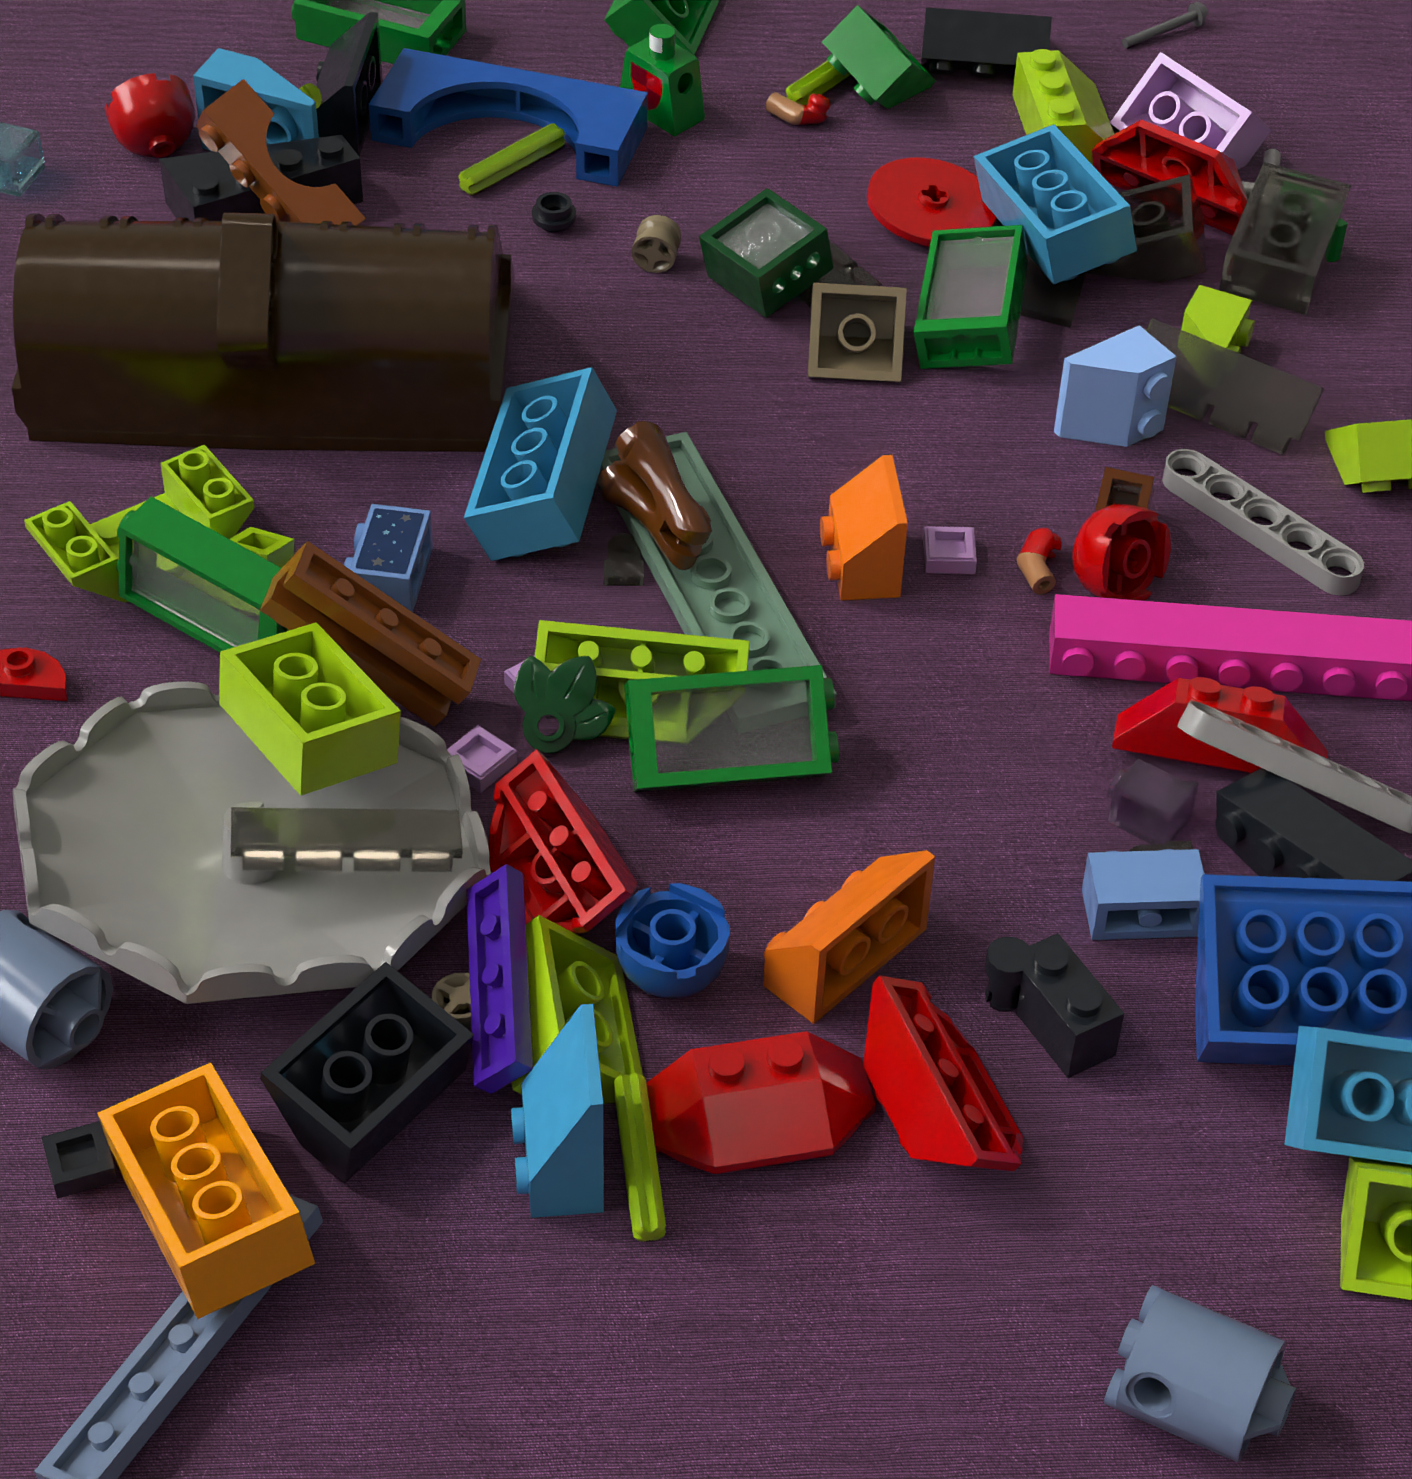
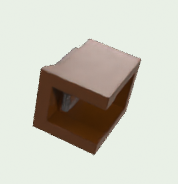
M1105 467L1095 512L1113 504L1135 505L1150 509L1155 490L1153 486L1154 477Z

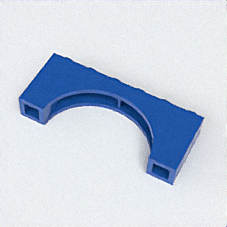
M403 48L369 103L371 141L412 148L421 137L435 128L473 118H507L529 122L541 127L555 123L559 128H563L565 141L569 143L576 153V179L618 187L647 130L648 92Z

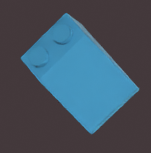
M218 48L193 75L198 120L206 107L244 79L274 113L267 130V144L319 138L316 102L258 58ZM201 140L202 149L211 151Z
M581 1004L523 1080L522 1107L511 1108L513 1144L525 1143L526 1157L515 1158L517 1194H529L531 1218L604 1212L603 1096L593 1004Z

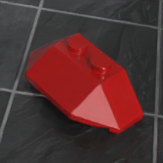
M1142 119L1097 143L1092 149L1093 166L1111 185L1244 241H1247L1251 236V207L1236 164L1232 158L1224 153Z
M1196 677L1191 680L1177 678L1119 713L1112 743L1113 749L1253 773L1261 767L1190 736L1177 726L1189 701L1193 700L1328 759L1327 749L1285 696L1274 694L1263 687L1251 686L1242 689L1220 685L1217 681L1205 677Z
M536 749L495 784L493 800L497 805L491 821L488 844L490 871L493 873L507 864L523 873L525 925L540 915L575 934L588 932L633 894L638 883L595 815L539 750Z
M879 975L872 985L863 1068L875 1089L876 1098L884 1106L899 1135L901 1146L912 1159L1014 1172L1022 1164L1020 1156L1023 1151L1024 1137L974 1047L950 1017L930 1002L932 995L922 982Z
M808 1031L690 1049L646 1083L656 1153L661 1151L679 1162L712 1174L831 1156L854 1134L861 1123L875 1112L876 1105L866 1072L863 1068L862 1059Z

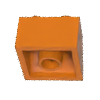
M882 455L831 494L829 515L821 516L820 518L822 546H830L831 549L827 551L826 558L829 581L837 580L841 601L898 598L901 596L908 522L893 455Z

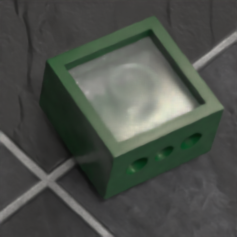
M768 188L699 236L707 276L765 318L834 269L827 228Z

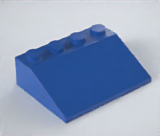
M1203 874L1200 883L1195 991L1197 1062L1294 1066L1299 1026L1412 1040V882Z

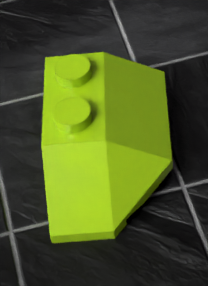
M539 620L535 657L547 666L551 672L569 659L580 656L592 658L597 675L594 699L605 701L616 709L611 724L600 736L629 739L624 685L628 680L747 671L750 641ZM745 688L651 695L655 742L688 745L744 696Z

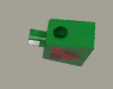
M668 24L652 26L649 30V37L632 45L625 52L620 87L648 92L647 120L675 137L705 120L699 61L695 55L675 44V29Z

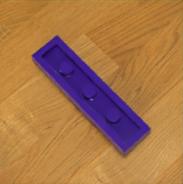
M507 864L466 890L472 1033L474 1034L472 1041L473 1079L475 1087L490 1094L530 1072L533 1068L523 873Z

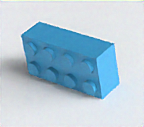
M1055 124L974 156L982 201L1004 226L1023 225L1027 254L1053 284L1074 279L1081 273L1103 264L1116 262L1121 257L1137 251L1130 205Z
M593 367L506 389L464 515L466 523L490 561L512 556L520 557L530 552L553 547H565L580 541L617 413V409Z
M1299 1026L1284 1145L1302 1150L1412 1165V1040Z

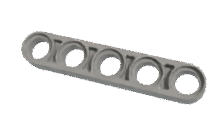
M1178 449L1166 457L1162 481L1170 492L1323 591L1342 596L1349 595L1358 589L1364 569V561L1357 552L1195 450ZM1188 469L1194 471L1197 475H1180L1174 470ZM1218 492L1226 493L1235 499L1221 500L1211 494ZM1250 518H1266L1273 522V524H1257L1255 522H1252ZM1294 541L1303 542L1312 547V549L1300 550L1291 547L1288 543ZM1333 566L1342 567L1350 571L1351 574L1347 576L1336 575L1327 568Z
M1193 700L1189 701L1177 726L1190 736L1412 834V796L1208 705Z

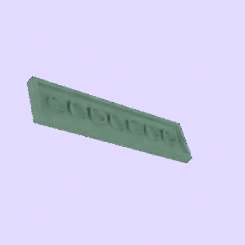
M682 432L665 436L686 489L700 506H703L711 520L712 532L706 543L701 545L702 551L694 566L687 570H680L675 567L662 553L643 524L628 511L621 507H616L684 634L750 641L747 671L820 665L688 433ZM616 448L605 451L599 474L606 467L613 464L614 461L621 460ZM823 671V678H827L825 672ZM795 683L745 687V695L726 710V713L738 734L808 716L806 684ZM834 690V708H836V695H837V693H836L835 690Z

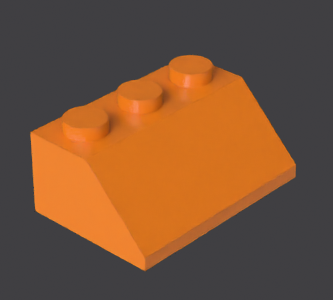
M927 850L879 857L863 871L857 870L846 879L842 888L828 900L816 902L808 910L804 919L787 933L780 932L772 938L764 951L763 986L811 1023L815 1024L927 929L935 856Z

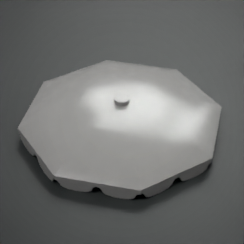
M189 681L161 683L144 689L136 701L128 703L123 697H117L104 704L85 721L81 727L78 740L74 745L64 740L58 741L35 756L22 770L18 785L12 791L29 923L185 1004L358 987L385 962L398 971L467 905L466 890L491 874L489 848L485 831L478 813L471 811L470 788L460 756L458 754L452 756L447 751L445 741L438 734L417 722L403 717L400 718L397 764L300 796L220 706L219 695L212 694L208 685Z

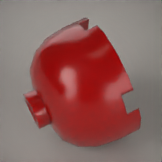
M155 73L144 74L125 81L111 92L113 101L109 106L105 103L104 107L108 122L117 141L133 154L147 157H166L180 148L191 136L196 118L195 108L186 82L178 76L169 74L171 81L157 80Z
M1113 504L1092 513L1081 526L1075 538L1072 553L1073 569L1083 587L1100 598L1147 600L1153 593L1146 590L1147 587L1151 584L1154 576L1163 578L1171 553L1170 531L1167 524L1159 522L1157 518L1159 514L1144 507L1127 504Z

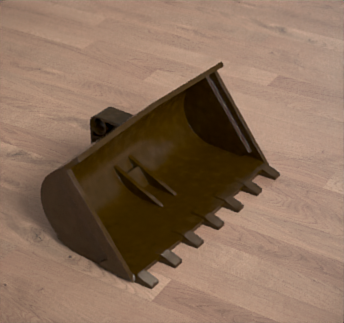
M224 212L222 221H209L207 218H196L194 221H190L186 217H177L174 221H138L134 216H123L119 221L113 215H105L100 221H66L60 214H49L45 218L42 214L32 213L25 220V228L18 246L14 274L13 327L18 365L12 385L15 413L28 428L29 441L200 447L205 444L207 448L249 450L486 452L504 398L515 279L511 254H503L497 225H489L487 232H480L478 225H469L468 231L426 229L423 223H415L413 228H406L404 223H395L394 227L353 225L351 221H343L340 225L333 224L332 221H322L321 224L280 222L275 214Z

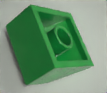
M859 5L822 41L831 52L827 60L843 76L849 72L858 81L853 88L869 105L876 101L890 109L930 88L936 82L881 21Z

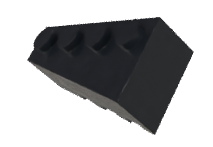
M343 135L267 144L272 162L288 179L309 187H323L336 183L353 204L363 202L360 157ZM218 151L160 159L165 203L176 218L186 217L190 221H194L196 218L222 221L224 212L266 213L260 205V198L249 186L244 187L237 182L230 171V164Z
M1260 768L1216 791L1217 817L1215 825L1217 836L1258 876L1412 882L1411 859L1286 778Z

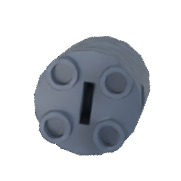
M19 910L0 911V1042L38 1069L57 1067L73 1058L99 1034L110 1007L113 992L111 976L101 966L63 940L30 924L29 918Z
M1152 1285L1141 1307L1139 1321L1132 1318L1124 1332L1118 1349V1355L1126 1358L1125 1370L1118 1368L1115 1371L1108 1386L1104 1404L1235 1462H1240L1253 1437L1266 1433L1279 1436L1290 1412L1297 1388L1290 1385L1281 1365L1287 1341Z

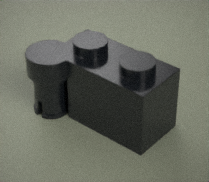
M1058 933L1030 946L1023 940L1015 937L998 938L989 945L985 961V972L989 978L988 987L985 991L986 1002L992 1000L990 1007L999 1012H1009L1017 1008L1016 1014L1067 1078L1116 1056L1124 1012Z

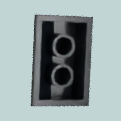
M926 7L921 65L929 67V72L934 74L949 75L954 73V69L971 70L970 75L975 77L992 78L995 77L996 72L1012 73V78L1014 79L1017 53L1033 52L1038 49L1049 50L1052 17Z
M369 12L333 42L329 47L325 61H320L317 66L316 86L322 95L321 104L316 109L319 138L343 135L358 156H360L370 126L369 103L383 82L378 13Z
M385 962L261 1072L260 1079L299 1144L341 1181L346 1183L466 1070L474 1034Z

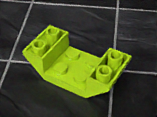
M205 444L160 463L165 493L154 498L228 539L236 535L255 508L253 498ZM71 501L24 520L26 529L72 586L124 603L129 602L119 596V572H117L119 538L117 537V529L122 518L129 511H136L144 502L92 524L87 522ZM160 555V563L181 575L187 571V569Z

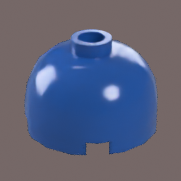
M682 883L669 884V891H658L650 894L651 887L638 891L623 904L616 918V953L619 964L627 978L647 994L663 999H681L700 993L720 975L730 949V924L725 919V910L720 901L703 889Z

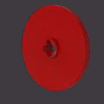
M923 157L894 160L877 169L868 185L867 203L874 217L895 235L916 244L930 247L932 232L935 230L994 227L996 216L982 201L978 177L968 170L946 161ZM977 236V237H975L974 239H975L976 241H980V240H982L983 238Z

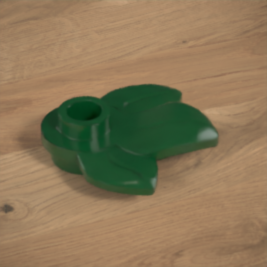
M534 656L527 657L521 664L514 684V696L519 706L526 713L522 723L523 734L526 741L534 749L542 753H556L565 749L572 740H593L599 737L611 724L616 713L615 707L605 701L594 699L597 675L592 658L580 656L569 659L557 666L552 672ZM547 716L555 717L559 722V729L552 736H545L539 731L540 721Z

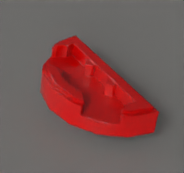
M26 647L0 650V696L68 701L67 677L58 660L44 651Z

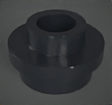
M547 192L537 198L536 204L532 208V220L538 227L546 231L560 232L575 222L576 208L572 204L570 197L566 194Z

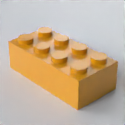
M211 1062L97 1113L115 1164L197 1319L315 1264L299 1210Z

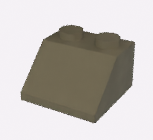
M813 283L807 377L901 383L907 288Z

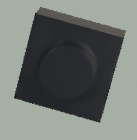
M100 1121L41 1137L57 1199L118 1182L107 1139Z

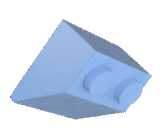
M1139 325L1064 358L1054 433L1061 438L1128 447L1163 431L1177 356Z

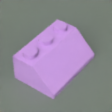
M1161 52L1110 121L1113 127L1121 131L1142 119L1224 153L1234 160L1237 170L1247 165L1272 131L1250 110Z

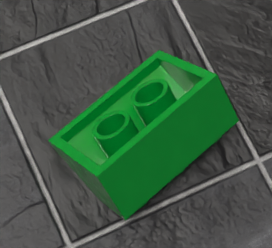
M614 0L604 21L610 26L612 32L629 47L649 37V30L652 26L668 24L675 29V44L695 55L719 0Z

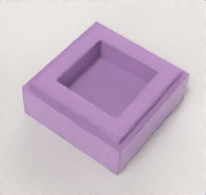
M924 526L925 573L975 574L977 558L974 527Z
M479 725L447 749L452 756L456 754L460 756L469 785L480 793L517 764V750Z

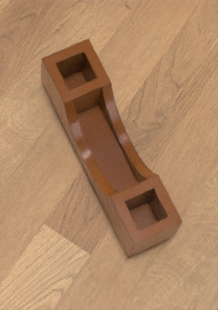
M244 79L202 111L196 125L199 129L201 140L211 151H218L230 164V171L238 183L244 187L249 186L260 198V205L266 214H275L280 222L321 224L322 221H332L333 224L340 225L343 221H351L353 225H362L366 218L336 183L323 187L304 186L288 179L276 168L270 158L266 143L268 126L274 113Z

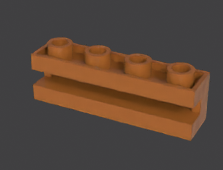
M308 540L273 577L260 608L261 612L288 630L317 622L384 694L434 727L447 716L451 700L459 704L471 693L481 658Z

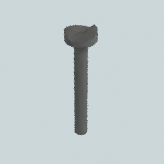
M1201 2L1191 3L1188 7V13L1123 38L1122 45L1124 48H1129L1191 22L1196 27H1200L1205 24L1206 15L1209 14L1208 9Z

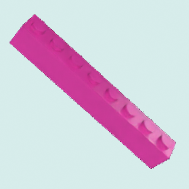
M1055 594L1049 631V674L1170 683L1177 678L1191 680L1196 677H1205L1217 681L1220 685L1242 689L1257 686L1270 691L1412 701V621Z

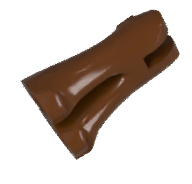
M637 421L635 425L627 428L617 438L615 446L621 460L614 461L613 464L606 467L599 474L597 479L598 487L601 490L604 501L631 513L649 531L665 557L678 569L687 570L694 566L702 551L701 545L706 543L712 532L710 517L703 506H700L686 489L662 428L652 422Z

